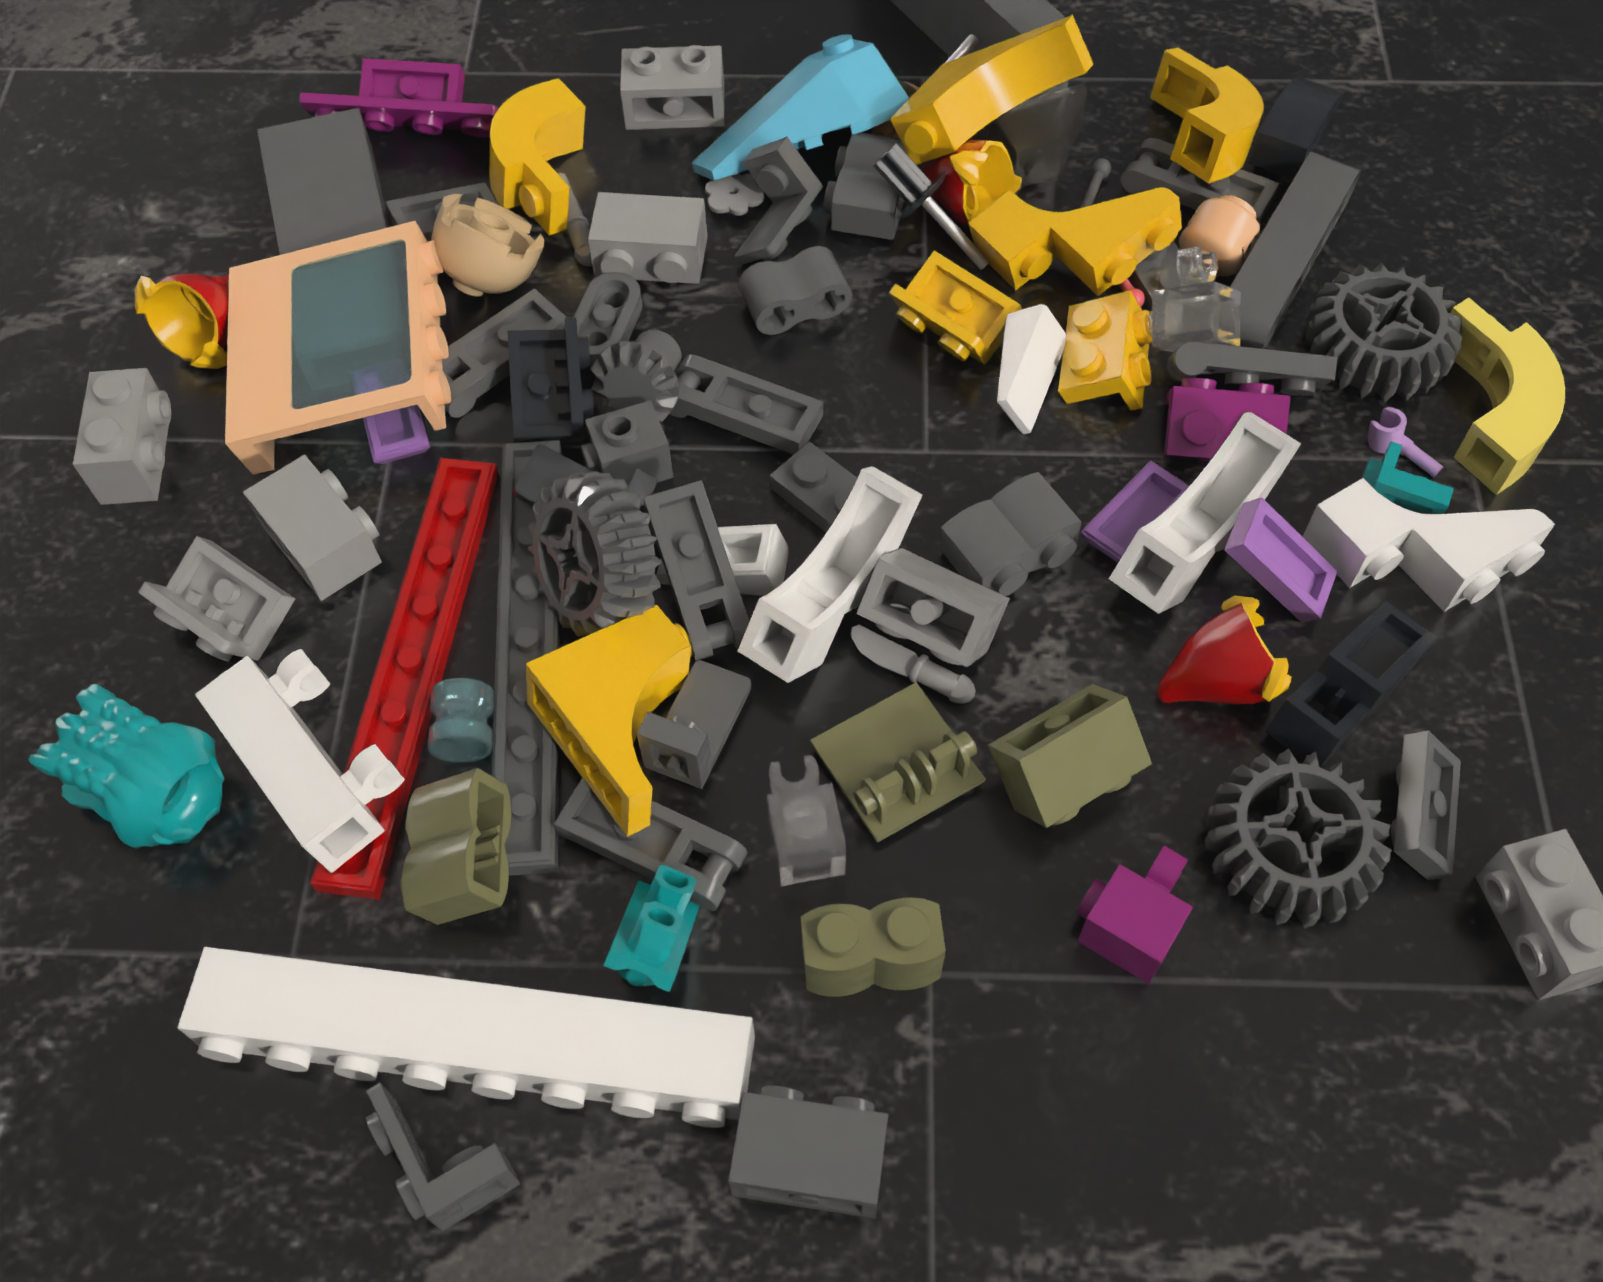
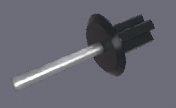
M897 143L894 144L873 167L908 204L896 219L906 218L922 205L980 270L989 263L988 259L930 196L943 183L946 171L931 182Z

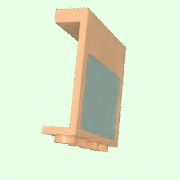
M416 221L229 268L225 444L253 475L274 470V439L396 409L418 405L435 431L446 428L445 404L451 402V391L447 377L443 372L442 359L448 358L449 351L444 332L440 327V316L446 314V305L437 281V274L443 273L444 269L437 255L435 241L427 242Z

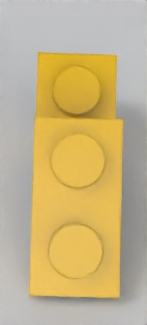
M1163 187L1067 212H1050L1035 208L1021 200L1009 189L968 222L974 245L988 259V264L1015 290L1020 288L1029 279H1036L1049 268L1051 262L1058 258L1098 296L1110 286L1121 284L1128 279L1135 270L1136 265L1155 250L1160 251L1166 248L1175 239L1179 230L1182 229L1179 197L1170 189Z

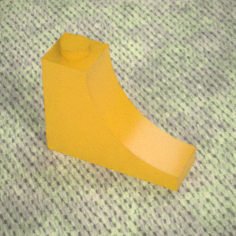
M1071 15L942 64L890 119L909 158L917 165L956 152L970 137L1000 115L1049 88L1086 74L1092 67L1093 62L1075 19Z
M658 605L643 612L642 615L621 620L526 663L527 704L627 837L650 826L652 786L637 761L633 747L637 732L647 712L651 713L663 700L682 688L689 674L690 657L693 654L691 641L685 629L678 623L673 624Z

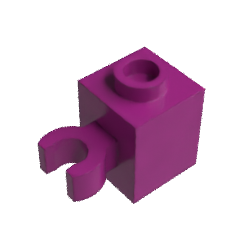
M1164 846L1145 878L1119 864L1108 884L1095 879L1076 913L1086 919L1078 942L1147 984H1150L1193 906L1170 894L1188 859Z

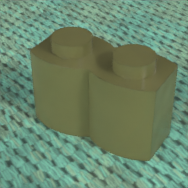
M476 768L414 790L409 801L406 818V832L411 849L404 862L400 884L406 911L439 925L502 906L507 893L509 879L508 859L504 843L507 840L511 826V800L505 783Z
M898 898L879 904L871 910L850 904H832L815 908L801 916L802 949L807 991L822 996L838 997L861 992L873 984L891 990H913L925 987L941 978L946 950L938 903L922 898Z

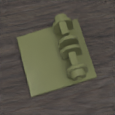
M917 682L810 740L811 745L877 843L986 781L984 775L971 759L972 756L977 754V748L971 736L965 731L958 735L953 733Z

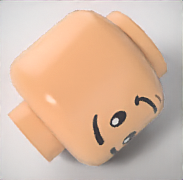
M1224 195L1220 198L1208 199L1200 204L1179 239L1181 252L1187 259L1186 261L1194 274L1202 278L1211 279L1215 275L1228 277L1239 272L1261 235L1260 226L1256 220V212L1246 201L1232 195Z

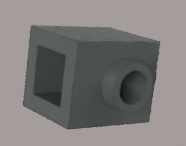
M651 400L585 419L590 443L580 445L586 468L599 473H610L613 479H624L625 482L636 469L658 479V482L673 478L669 443Z

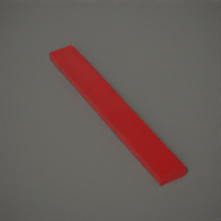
M440 458L344 771L346 773L350 769L351 763L360 752L376 744L405 780L392 793L381 798H374L366 804L385 831L332 873L317 860L310 882L316 892L380 900L498 482L499 472L496 463Z

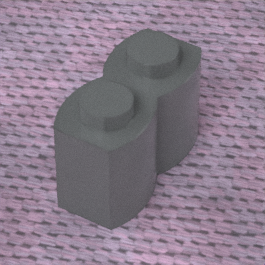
M860 132L851 136L848 146L841 145L839 147L835 166V176L838 179L837 182H828L824 199V212L832 214V230L894 239L900 218H896L902 211L904 200L873 166L896 143L908 156L900 138Z
M1037 472L1014 481L990 500L974 504L946 522L941 527L940 550L961 576L1003 596H1007L1025 583L1029 572L1045 566L1055 568L1066 562L1077 549L1082 522L1043 476Z

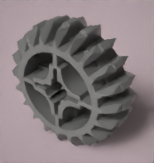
M1382 263L1370 272L1359 264L1351 274L1340 271L1337 277L1332 280V283H1325L1323 289L1318 292L1315 303L1311 305L1306 318L1308 323L1305 331V344L1311 347V354L1337 357L1335 376L1340 378V390L1351 385L1360 389L1361 399L1370 392H1376L1384 403L1394 393L1407 401L1416 391L1427 393L1437 381H1441L1443 376L1448 374L1461 349L1460 343L1463 338L1460 335L1462 332V319L1450 314L1457 302L1442 300L1443 287H1428L1425 285V275L1416 279L1407 276L1404 266L1397 272H1389Z
M596 471L568 474L562 479L554 480L553 486L542 489L541 501L533 505L536 520L529 523V530L533 535V544L528 549L534 554L535 566L532 571L538 574L540 580L538 592L539 594H546L548 609L558 611L559 622L562 627L572 628L577 636L590 635L626 618L642 615L643 612L654 607L655 599L652 592L660 588V581L655 575V567L662 562L655 556L654 543L658 538L651 536L648 527L651 515L640 511L641 499L639 494L629 493L625 480L613 479L610 473H599Z
M1288 748L1279 754L1275 763L1262 753L1253 760L1250 768L1241 764L1233 770L1229 782L1219 785L1213 797L1215 805L1210 807L1205 818L1206 826L1212 829L1205 839V850L1219 854L1212 864L1213 874H1232L1234 876L1227 887L1229 896L1239 895L1243 891L1253 896L1249 904L1251 914L1258 913L1266 904L1274 908V917L1277 925L1286 923L1293 911L1296 912L1304 928L1314 926L1320 918V914L1331 924L1339 921L1344 916L1346 908L1352 912L1359 910L1368 900V893L1375 892L1382 883L1384 873L1380 869H1383L1389 862L1392 851L1383 843L1390 835L1389 829L1391 825L1374 820L1381 811V800H1362L1360 797L1365 788L1364 779L1352 781L1348 784L1340 778L1343 771L1342 762L1331 766L1329 770L1320 768L1315 751L1307 755L1303 763L1299 764ZM1265 801H1277V809L1272 816H1264L1261 822H1247V811ZM1332 852H1344V869L1334 875L1318 878L1317 867L1321 863L1322 858H1329Z

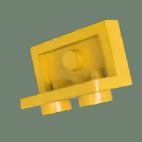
M933 251L906 290L895 284L889 292V295L899 307L896 316L908 327L920 334L923 333L925 328L930 329L941 337L938 341L939 345L961 361H965L970 355L983 365L988 362L1004 340L1007 314L1023 310L1019 303L936 251Z
M1131 290L1069 306L1066 341L1058 388L1059 393L1067 404L1120 393L1130 410L1143 408L1145 386H1149L1151 383L1148 350L1149 343H1153L1155 340V326L1148 310L1142 311Z

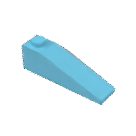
M849 34L836 36L822 44L824 50L806 57L699 155L692 162L695 173L715 181L748 170L743 161L754 148L788 137L796 149L806 147V150L823 145L821 138L824 133L850 127L851 133L854 135L891 120L890 118L910 98L873 43L854 40L852 35Z

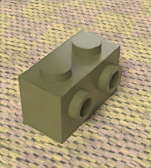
M1094 684L988 745L1014 810L1046 828L1072 819L1078 814L1080 807L1103 793L1123 788L1131 781V776L1152 764L1127 696Z

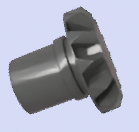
M660 330L645 331L641 333L635 342L622 341L606 347L591 368L595 374L592 390L603 395V408L614 407L616 410L651 400L659 421L663 422L674 409L679 398V383L675 371L679 367L682 358L680 347L670 335Z

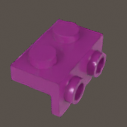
M1202 378L1182 379L1181 386H1173L1166 393L1165 404L1169 405L1164 457L1211 461L1242 415L1248 412H1252L1287 434L1291 396L1273 394L1274 386L1269 384L1242 383L1239 384V391L1217 390V382L1214 380Z

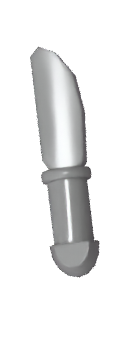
M559 172L558 175L570 187L567 230L564 232L569 235L577 261L583 266L591 267L593 265L588 243V220L583 216L568 178L564 173Z
M861 625L852 627L851 637L860 653L880 667L909 677L912 683L919 682L949 697V701L955 703H967L974 698L976 692L974 684L964 674L960 676L930 661L927 655L923 654L918 657L915 652Z

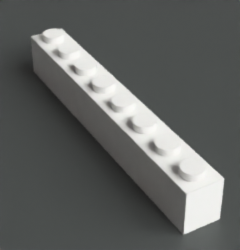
M204 947L178 1025L180 1031L199 1045L198 1054L222 1062H240L244 1053L266 1056L265 1062L267 1064L296 1072L307 1071L310 1062L335 1066L334 1072L336 1074L362 1081L376 1080L378 1072L403 1075L402 1081L404 1083L429 1090H443L446 1081L473 1084L471 1090L474 1093L495 1099L514 1098L515 1090L541 1093V1100L543 1102L562 1108H582L585 1099L612 1103V1111L636 1118H651L654 1116L655 1109L683 1112V1121L703 1127H723L725 1118L739 1120L743 1093L747 1092L755 1041L752 1017Z

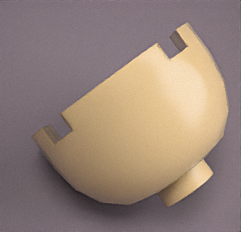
M461 194L445 196L435 220L431 240L435 241L440 263L444 272L453 279V285L466 294L482 296L484 292L498 294L510 291L527 280L535 268L544 247L542 235L540 234L534 240L528 235L532 227L529 222L512 211L488 200L477 198L472 207L459 204L462 197Z

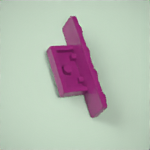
M363 58L359 96L300 93L299 104L312 117L359 108L364 125L373 130L392 131L394 126L412 127L414 130L424 134L437 135L441 134L443 129L461 130L466 135L478 138L490 137L491 123L499 109L496 105L462 103L465 71L460 64Z

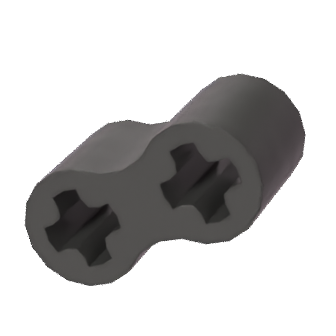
M821 246L805 249L786 261H764L754 264L743 272L738 283L739 290L758 330L768 335L780 334L804 320H823L837 316L848 307L853 296L832 252L828 248Z

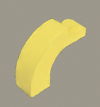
M1467 298L1453 307L1450 314L1462 319V332L1460 335L1463 338L1460 343L1461 349L1454 361L1483 386L1491 399L1493 410L1472 423L1454 458L1497 495L1526 473L1556 428L1563 413L1565 384L1560 365L1554 353L1539 333L1527 322L1513 332H1510L1474 301Z

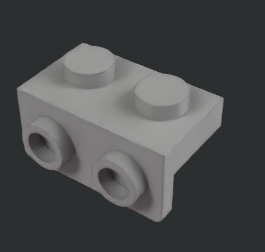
M196 536L166 587L144 582L139 590V594L157 606L153 612L157 618L177 629L191 630L199 636L196 645L200 649L224 661H230L233 655L239 657H246L248 655L251 659L259 661L295 601L294 597L219 545L199 536Z

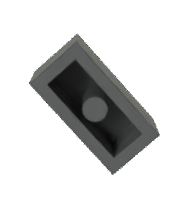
M782 1086L762 1087L761 1094L743 1093L728 1181L732 1196L876 1218L888 1122L887 1113L874 1112L875 1105L872 1102L855 1097H834L832 1105L803 1101L804 1094L802 1092Z

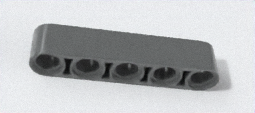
M1312 151L1308 154L1225 294L1212 321L1209 336L1233 346L1266 349L1345 209L1360 176V169Z

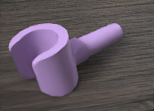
M1392 407L1384 408L1380 424L1376 421H1371L1368 432L1369 446L1378 453H1385L1390 441L1401 444L1400 454L1406 456L1434 478L1443 466L1404 435L1407 418L1403 412Z

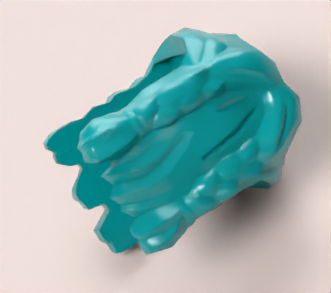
M92 684L88 689L81 690L76 696L82 708L80 715L66 712L56 719L55 729L59 741L57 743L40 745L37 753L31 754L28 759L40 772L58 777L64 785L61 786L62 796L71 805L95 811L103 819L111 822L117 836L123 843L135 849L144 846L154 847L160 844L188 843L202 830L207 821L220 812L224 776L216 761L215 740L206 732L193 726L175 722L160 723L157 718L145 715L140 709L131 706L125 700L117 698L112 692L96 684Z

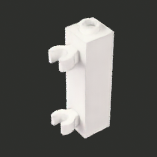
M302 649L296 650L285 657L278 666L277 673L270 678L247 655L230 669L221 673L195 695L302 847L332 873L385 831L366 804L374 798H381L392 793L405 779L392 762L387 760L376 744L360 752L351 763L350 769L342 774L293 708L299 701H307L319 696L330 685L325 676L316 665L314 666Z

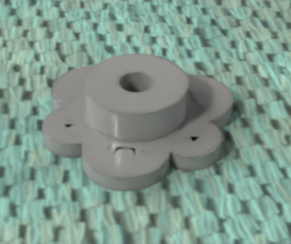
M736 173L717 181H710L705 186L706 194L709 196L708 206L716 213L729 212L734 215H743L748 211V207L757 206L764 199L763 190L757 186L756 179L750 173L743 175Z

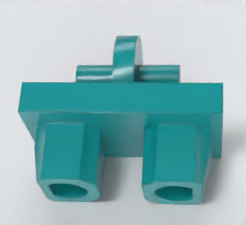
M659 865L651 885L638 880L603 966L615 971L617 970L624 979L634 986L656 985L658 988L669 992L677 975L700 907L699 904L689 901L697 880L691 875L666 865Z

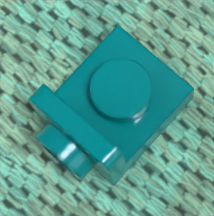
M1390 441L1381 461L1374 458L1369 459L1362 478L1383 497L1413 512L1422 514L1445 513L1454 488L1431 481L1422 476L1395 469L1402 448L1401 444Z

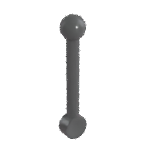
M1101 158L1093 162L1091 166L1093 177L1080 208L1093 204L1102 179L1106 178L1111 172V164L1108 160Z

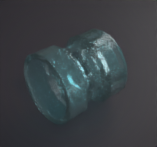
M454 678L441 681L432 687L430 711L436 717V722L429 727L428 751L432 756L449 762L467 763L479 761L491 754L493 730L487 724V719L493 714L494 691L491 686L474 679Z

